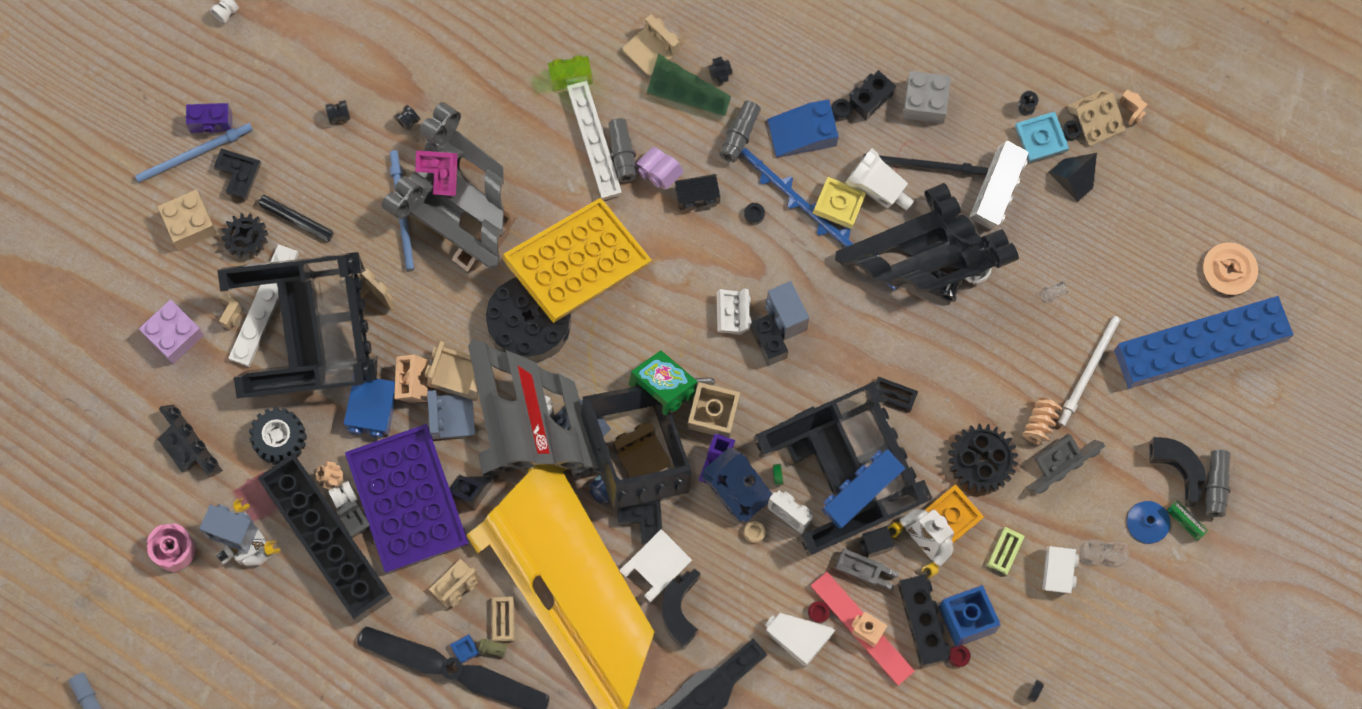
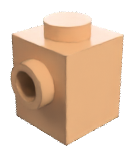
M864 612L862 617L857 615L851 626L854 627L852 634L875 647L888 625Z

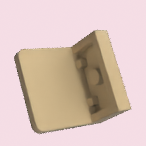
M651 14L645 19V28L623 47V52L647 76H652L679 52L680 40L674 32H669L665 28V24L661 19L655 18Z
M366 268L365 272L358 274V277L362 279L363 285L362 290H360L361 298L371 291L390 310L395 308L392 304L394 299L388 293V288L381 281L377 283L374 280L375 276L369 269ZM342 277V280L339 282L347 295L345 277Z

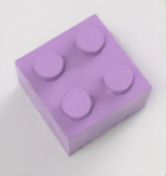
M171 299L139 328L142 334L172 364L204 336L201 329Z

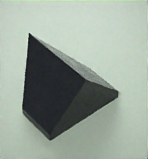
M1097 153L1065 158L1049 172L1077 202L1094 187Z
M459 474L450 487L451 494L476 510L499 475L463 476Z

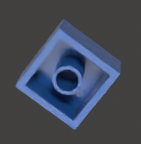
M983 585L947 597L942 600L938 607L956 647L994 634L1001 625Z

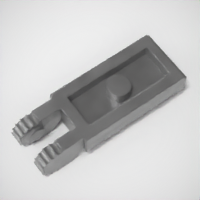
M844 548L834 569L889 591L893 590L894 585L878 579L880 572L891 578L898 577L896 571L883 566L884 564Z

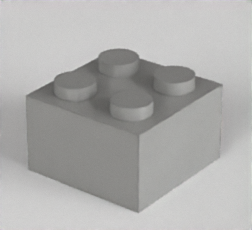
M910 71L907 80L903 118L944 124L951 76Z

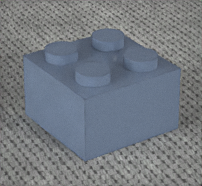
M792 281L769 290L764 307L767 315H772L783 339L786 340L807 331L809 316Z
M218 504L217 507L209 505L199 528L207 538L248 553L258 531L249 515L242 512L234 514L230 512V508Z

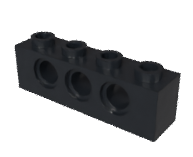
M923 574L899 580L897 585L920 668L946 663L949 660L948 656H951L948 643H944L942 635L945 634L944 626L937 619L936 614L939 613L936 600L932 601L930 592H933L930 579L926 580V576ZM921 595L925 603L922 605L916 604L913 597ZM927 616L931 624L924 626L920 623L919 618ZM932 637L936 640L937 645L929 647L925 639Z

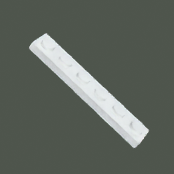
M583 81L569 85L567 90L602 200L621 196L622 191L588 83Z
M278 244L271 262L297 259L299 253L296 250ZM277 283L260 285L230 353V361L250 368L279 301Z

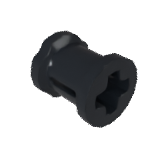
M1026 91L1021 95L1017 108L1022 115H1032L1035 112L1039 102L1035 92Z

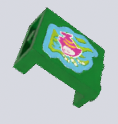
M660 350L631 371L628 385L631 387H643L663 405L662 413L667 415L671 411L675 412L686 400L690 401L695 396L698 381Z

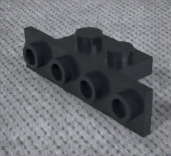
M174 404L161 406L159 410L171 426L158 440L181 472H187L198 462L207 475L221 473L223 470L218 465L217 459L210 454L205 443L198 438L193 427L181 415L180 409Z

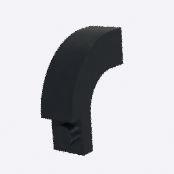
M1153 437L1149 442V463L1168 464L1176 468L1184 480L1185 506L1194 507L1198 500H1201V487L1198 486H1202L1206 482V474L1202 462L1195 452L1185 444L1170 438Z
M695 568L691 572L687 570L679 580L681 584L672 579L664 593L662 603V617L665 628L670 637L683 650L698 634V629L685 618L681 609L684 596L701 577V573Z

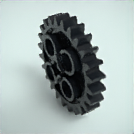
M979 423L977 430L970 425L969 433L962 429V437L959 435L955 436L957 443L952 442L950 445L954 450L948 451V455L953 458L948 459L947 462L954 464L950 468V472H957L954 479H962L960 486L967 483L968 490L974 486L976 487V493L983 488L985 494H987L989 487L996 492L997 484L1003 488L1005 486L1004 480L1006 482L1011 481V477L1008 474L1014 475L1016 473L1012 467H1017L1018 462L1013 460L1018 457V454L1012 453L1016 445H1009L1012 438L1005 439V431L1001 434L997 433V426L992 431L990 430V424H987L986 428L982 429ZM976 440H983L986 443V447H978ZM993 454H1001L1003 461H996L993 458ZM965 455L970 456L973 459V463H965L962 457ZM984 455L987 458L982 462L979 459ZM979 470H988L990 477H982Z

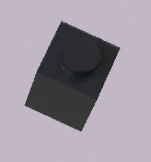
M887 526L863 533L861 541H859L861 552L863 554L866 553L867 558L892 551L894 548Z

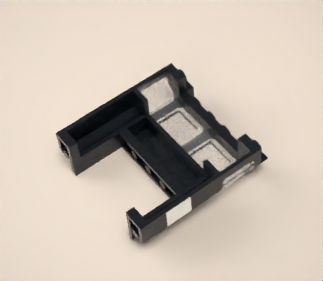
M359 252L249 264L217 270L220 292L230 291L234 288L277 283L289 366L248 370L233 377L237 399L362 385L368 381L377 380L378 356H369L372 352L371 342L367 341L366 332L369 331L367 319L364 320L363 314L366 305L360 293L363 285L362 279L358 277V274L366 270Z
M879 381L869 383L762 431L753 437L754 441H758L756 443L758 450H762L759 454L760 459L807 438L834 496L841 492L839 487L846 480L849 479L852 482L857 477L854 473L863 465L868 467L873 462L870 458L879 450L883 453L888 449L906 468L842 528L838 529L833 522H829L797 537L798 542L803 540L802 546L804 550H808L806 552L807 556L833 546L933 499L925 480L916 483V473L913 467H909L905 460L908 458L906 451L903 447H899L897 442L898 434L894 427H890L887 421L889 415L886 409L880 406L887 399Z

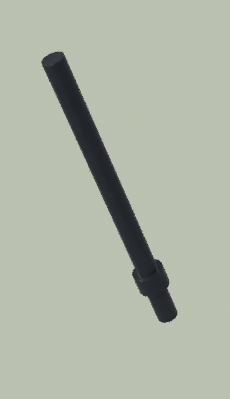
M879 155L881 160L888 165L960 172L962 175L968 176L971 174L987 175L988 167L972 166V163L954 164Z

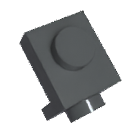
M356 501L344 503L340 506V510L336 512L352 538L370 528V524Z

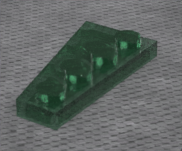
M658 53L647 88V94L726 117L732 98L730 95Z

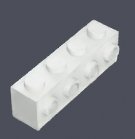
M1008 141L998 146L970 214V219L989 229L1002 224L1005 219L1004 211L1010 205L1013 198L1011 196L1012 191L1019 184V174L1027 164V151Z

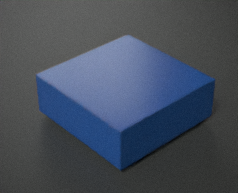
M470 634L450 644L457 659L462 664L480 655Z

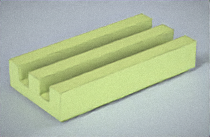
M1005 527L986 567L993 568L995 571L1007 576L1025 536ZM1008 533L1010 534L1009 540L1003 550V553L998 561V564H995L994 560L1000 550V547L1006 537V534ZM1014 537L1018 538V541L1015 545V548L1009 558L1006 567L1003 568L1001 566L1014 540Z

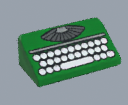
M1178 500L1167 509V512L1196 541H1199L1208 532V529Z

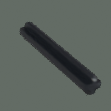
M262 195L258 203L261 207L327 242L332 239L334 235L333 230L267 195Z

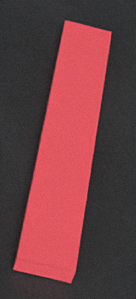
M826 572L810 587L852 634L854 627L851 626L857 615L862 617L864 613L832 576ZM883 634L875 647L853 635L897 686L915 672Z

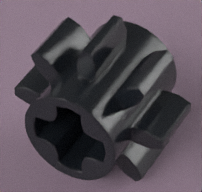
M722 56L712 59V65H708L711 79H717L719 84L729 81V75L733 74L729 60L724 61Z

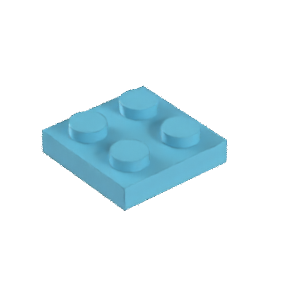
M1055 112L1015 124L1023 149L1028 152L1027 159L1029 163L1068 152L1069 147Z

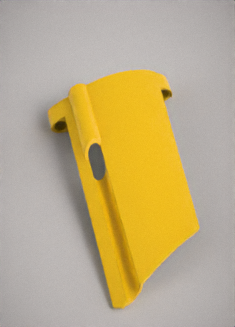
M537 464V466L527 470L528 474L491 511L484 522L470 531L466 537L478 554L484 548L491 545L597 709H628L654 630L563 474L568 468H561L552 464ZM536 576H540L554 596V605L550 610L545 608L533 590V580Z

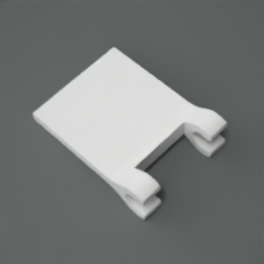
M661 529L619 571L626 578L636 569L653 586L644 595L651 602L692 559Z

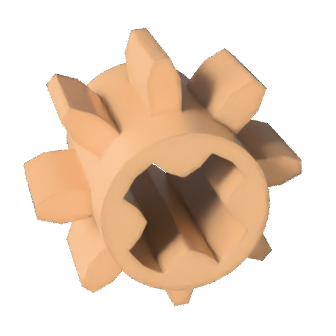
M326 461L325 465L317 468L316 480L318 485H323V488L332 489L333 485L338 486L341 483L343 472L336 463Z

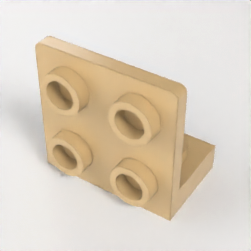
M1103 89L1067 105L1069 113L1078 116L1087 145L1089 146L1125 131L1114 93Z
M460 559L429 591L449 609L451 606L455 607L463 599L461 596L467 590L471 592L478 585L477 580L479 576L474 568L470 569Z

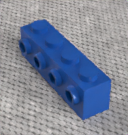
M888 449L883 453L879 450L870 458L873 462L868 467L865 465L860 467L854 473L857 477L852 482L849 479L846 480L839 487L841 490L836 496L831 494L823 502L825 507L821 509L822 512L838 529L849 522L906 469Z

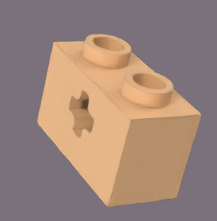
M417 355L396 357L395 399L406 403L427 402L428 386L427 378L424 376L429 364L428 359Z

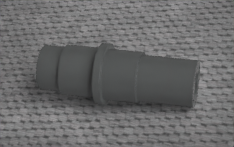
M745 101L731 128L727 129V136L719 153L724 160L736 162L745 144L749 143V136L753 130V125L761 111L758 104L752 101Z
M616 118L608 123L611 136V159L614 161L618 180L620 182H630L637 177L634 159L636 153L632 148L627 120Z
M1213 450L1210 454V467L1204 490L1206 491V515L1211 517H1224L1226 515L1228 494L1231 492V487H1229L1230 452L1225 450Z

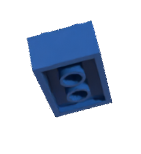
M829 99L807 103L767 119L776 158L837 146L838 133Z

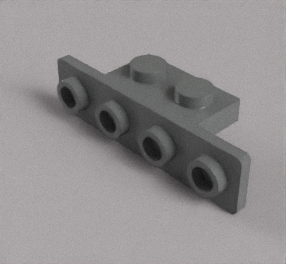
M1066 434L1033 457L1043 476L1028 485V490L1036 494L1047 491L1049 486L1055 481H1061L1068 472L1080 468L1085 460L1097 456L1101 452L1100 450L1105 447L1104 443L1093 440L1082 449H1079L1072 435Z

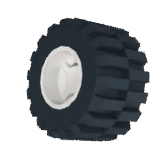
M273 407V411H270L269 408L264 410L265 414L263 415L259 413L257 415L258 420H253L251 423L253 428L249 429V434L251 435L249 440L257 455L267 463L272 462L273 465H277L293 453L300 456L302 454L301 449H305L306 443L304 441L307 440V435L302 422L295 413L289 412L286 408L279 410L278 407Z

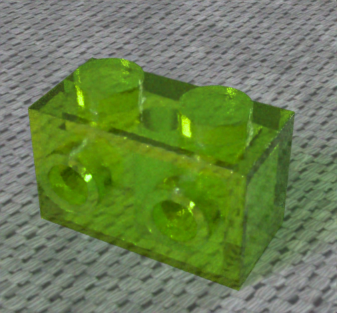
M577 55L572 59H555L548 63L552 91L567 89V86L587 81L588 85L593 84L589 56Z

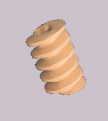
M1038 397L1039 401L1035 403V408L1031 412L1033 416L1029 417V423L1026 424V431L1023 432L1022 437L1033 444L1042 445V441L1049 442L1050 439L1045 433H1053L1048 426L1055 427L1056 423L1051 419L1059 418L1055 411H1062V407L1048 398Z

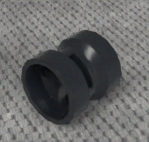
M346 100L339 101L338 104H325L330 125L337 123L339 120H351Z

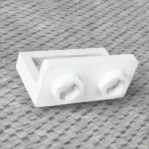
M744 288L741 291L720 289L717 291V332L741 335L750 329L751 317L749 316L751 297L749 296V289Z

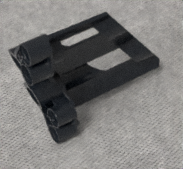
M945 183L924 191L931 212L840 249L835 254V261L845 267L852 265L861 267L867 272L868 278L895 287L910 283L917 291H934L989 268H1000L1019 260L1016 247L1012 242L1009 243L1003 229H998L982 237L976 233V229L970 219L960 214V205L954 196L951 197L950 190ZM895 248L913 257L890 266L886 260L877 255ZM946 266L960 269L938 279L931 274V272Z

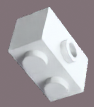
M1047 546L1042 590L1072 593V589L1076 588L1077 577L1073 576L1074 567H1078L1079 554H1076V549Z

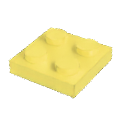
M827 177L813 214L852 229L866 192Z

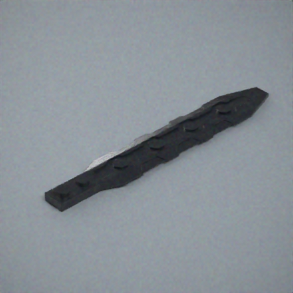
M752 638L720 667L698 671L682 685L678 692L663 705H659L655 709H723L728 705L734 684L766 658L768 654Z

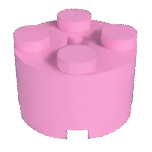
M178 524L159 525L150 533L147 540L149 557L166 571L178 572L184 569L195 556L196 546L192 536ZM172 545L174 546V549L170 550L168 546Z

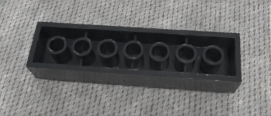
M294 453L257 477L356 624L393 599L386 586Z

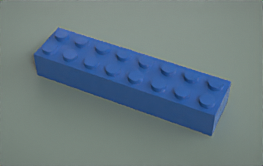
M1275 296L1118 343L1114 352L1127 387L1132 389L1285 343L1294 334L1279 296Z

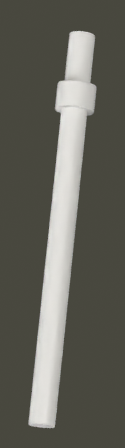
M1112 317L1070 399L1066 400L1063 406L1064 410L1057 422L1059 426L1065 427L1071 414L1075 413L1078 407L1077 402L1121 320L1119 317Z

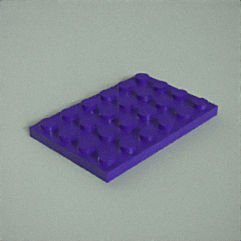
M427 424L345 452L386 574L469 545Z

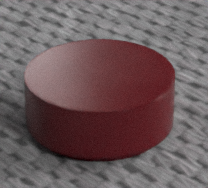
M816 601L809 606L808 617L812 622L822 624L828 620L830 609L826 603Z
M961 645L950 649L951 656H948L952 666L962 668L969 663L971 654L967 647Z

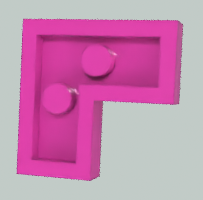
M416 151L415 172L434 173L433 194L455 196L457 153Z

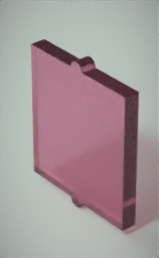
M264 471L251 480L247 479L245 484L234 490L238 499L243 498L241 501L243 506L249 503L250 508L246 511L254 522L266 514H271V511L277 508L257 478L265 473Z

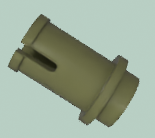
M488 637L486 639L481 638L479 652H483L482 655L488 653L504 658L507 643L488 640Z

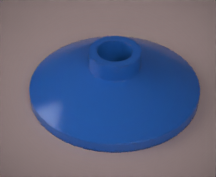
M1142 501L1130 509L1127 515V527L1130 534L1136 540L1146 544H1153L1161 541L1168 534L1170 518L1167 511L1160 504L1153 501ZM1147 517H1151L1154 523L1149 524L1146 520Z

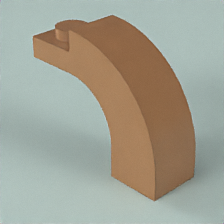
M505 207L503 236H499L498 248L509 235L508 231L517 219V216ZM480 231L475 238L482 242ZM461 248L457 250L452 258L454 262L467 272L473 271L482 265L481 262Z

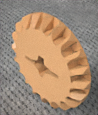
M1222 243L1216 245L1207 253L1203 262V273L1211 288L1216 289L1218 293L1221 292L1225 295L1235 296L1243 294L1253 286L1258 276V265L1254 255L1244 246L1237 243ZM1232 265L1235 273L1231 272L1228 274L1225 267Z

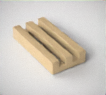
M492 597V641L514 642V597ZM497 602H501V636H497ZM505 602H509V636H506Z

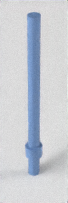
M245 124L235 130L234 128L226 131V134L135 175L138 183L226 142H234L239 139V136L253 130L251 124Z
M396 150L390 151V174L394 180V188L399 179L402 178L401 176H403V169L399 163L398 151ZM405 217L399 219L406 271H413L414 263L408 220Z

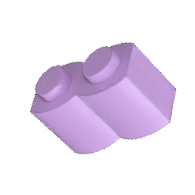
M652 147L635 163L638 168L637 173L645 180L648 178L657 188L668 189L684 173L679 162L671 156L665 155L656 147Z

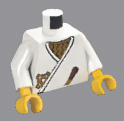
M243 498L235 500L232 513H243V511L250 508L249 503L242 507L241 501ZM258 529L248 553L226 545L216 556L223 565L233 557L240 565H262L272 554H278L280 548L273 549V544L276 541L267 542Z
M914 509L902 517L900 522L895 521L889 525L888 530L890 528L896 530V533L892 536V538H895L903 531V527L906 528L905 530L928 557L934 561L922 568V573L930 569L931 574L928 578H931L938 574V566H942L952 555V537L954 532L947 524L946 518L940 516L936 510L933 509L927 512L926 510Z

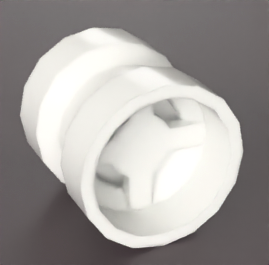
M220 0L218 4H214L210 8V11L218 20L226 23L230 19L229 16L232 13H236L239 6L233 0Z
M349 481L342 483L339 488L328 490L337 510L346 502L350 501L352 503L357 501Z

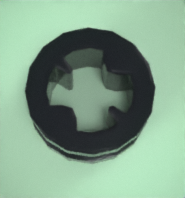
M1069 120L1064 124L1062 131L1065 139L1074 141L1079 138L1082 131L1079 122ZM1074 127L1075 131L1072 134H1069V129Z

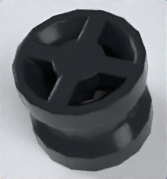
M405 105L403 111L394 116L396 121L406 131L412 128L413 123H418L421 120L409 105Z

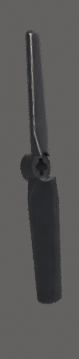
M368 626L364 627L358 636L357 644L421 673L443 675L449 681L458 680L472 693L520 709L548 708L550 699L548 694L481 665H463L456 658L447 659L434 648ZM453 664H456L455 667L458 669V672H453L452 675H449L447 667H452Z

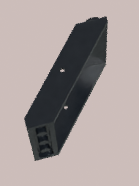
M641 386L583 396L581 417L613 509L689 493L691 468L672 414L670 412L664 415L662 413L663 405ZM653 406L674 468L618 480L597 417Z

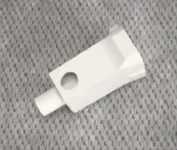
M873 148L867 152L845 182L850 187L866 192V195L887 209L896 202L907 211L914 202V200L902 192L908 183L885 164Z

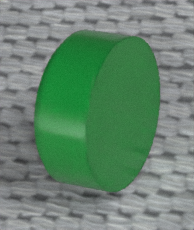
M781 464L773 465V477L776 486L784 485Z

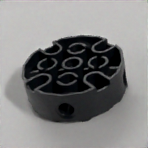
M517 277L510 279L497 288L489 299L485 315L489 337L497 350L502 352L507 350L533 362L545 360L557 354L567 342L572 325L570 313L553 323Z

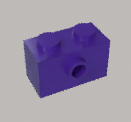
M228 103L186 104V125L190 133L226 132L232 129L231 108Z

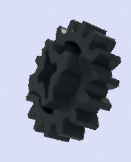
M241 213L238 219L232 216L233 222L226 221L228 228H222L225 235L221 239L223 242H226L224 244L226 250L230 249L229 252L232 256L237 252L239 259H241L243 254L246 255L247 259L250 258L251 253L258 256L257 250H264L262 243H268L265 236L269 234L265 230V223H260L261 220L258 216L253 219L251 213L247 217Z

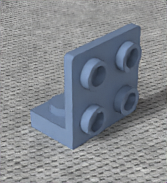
M436 390L427 391L429 427L432 439L475 435L473 400L457 395L438 396Z

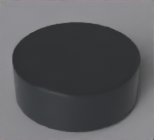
M837 99L831 106L836 120L843 121L850 117L852 106L849 101Z
M751 203L746 206L744 218L749 224L757 225L764 220L765 209L761 204Z
M1036 679L1027 699L1033 703L1036 702L1044 687V683Z

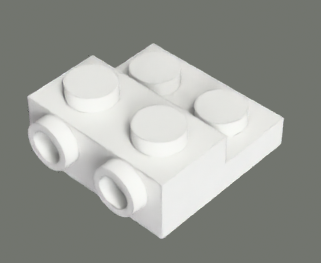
M780 490L777 493L774 492L769 498L767 508L800 534H803L813 520L811 510L804 505L800 507L794 502V497L787 492L782 493Z

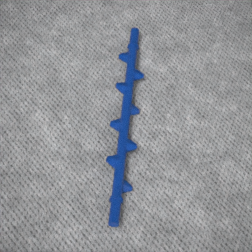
M747 148L742 150L741 155L756 170L758 169L761 172L760 183L762 185L769 182L774 183L789 197V209L801 207L819 223L817 230L819 236L830 233L844 247L854 244L849 240L851 229L838 230L827 219L813 214L817 203L810 205L791 188L793 182L791 176L784 179L779 178L762 160H759ZM888 285L893 290L897 289L895 286Z

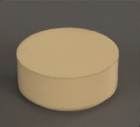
M751 521L746 524L744 537L748 542L756 544L765 537L766 530L761 522Z

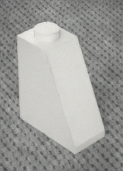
M782 613L777 617L773 615L765 624L767 627L765 634L804 667L810 663L835 632L831 627Z

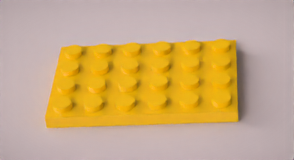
M601 197L514 247L502 256L503 261L553 323L650 265L652 261Z

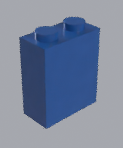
M377 379L351 387L344 426L346 430H349V433L361 435V432L370 433V436L375 438L389 437L396 402L395 382Z

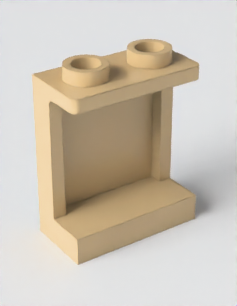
M440 341L439 347H434L431 359L434 360L432 366L428 365L424 377L427 378V386L476 401L479 393L470 355L445 348V342Z

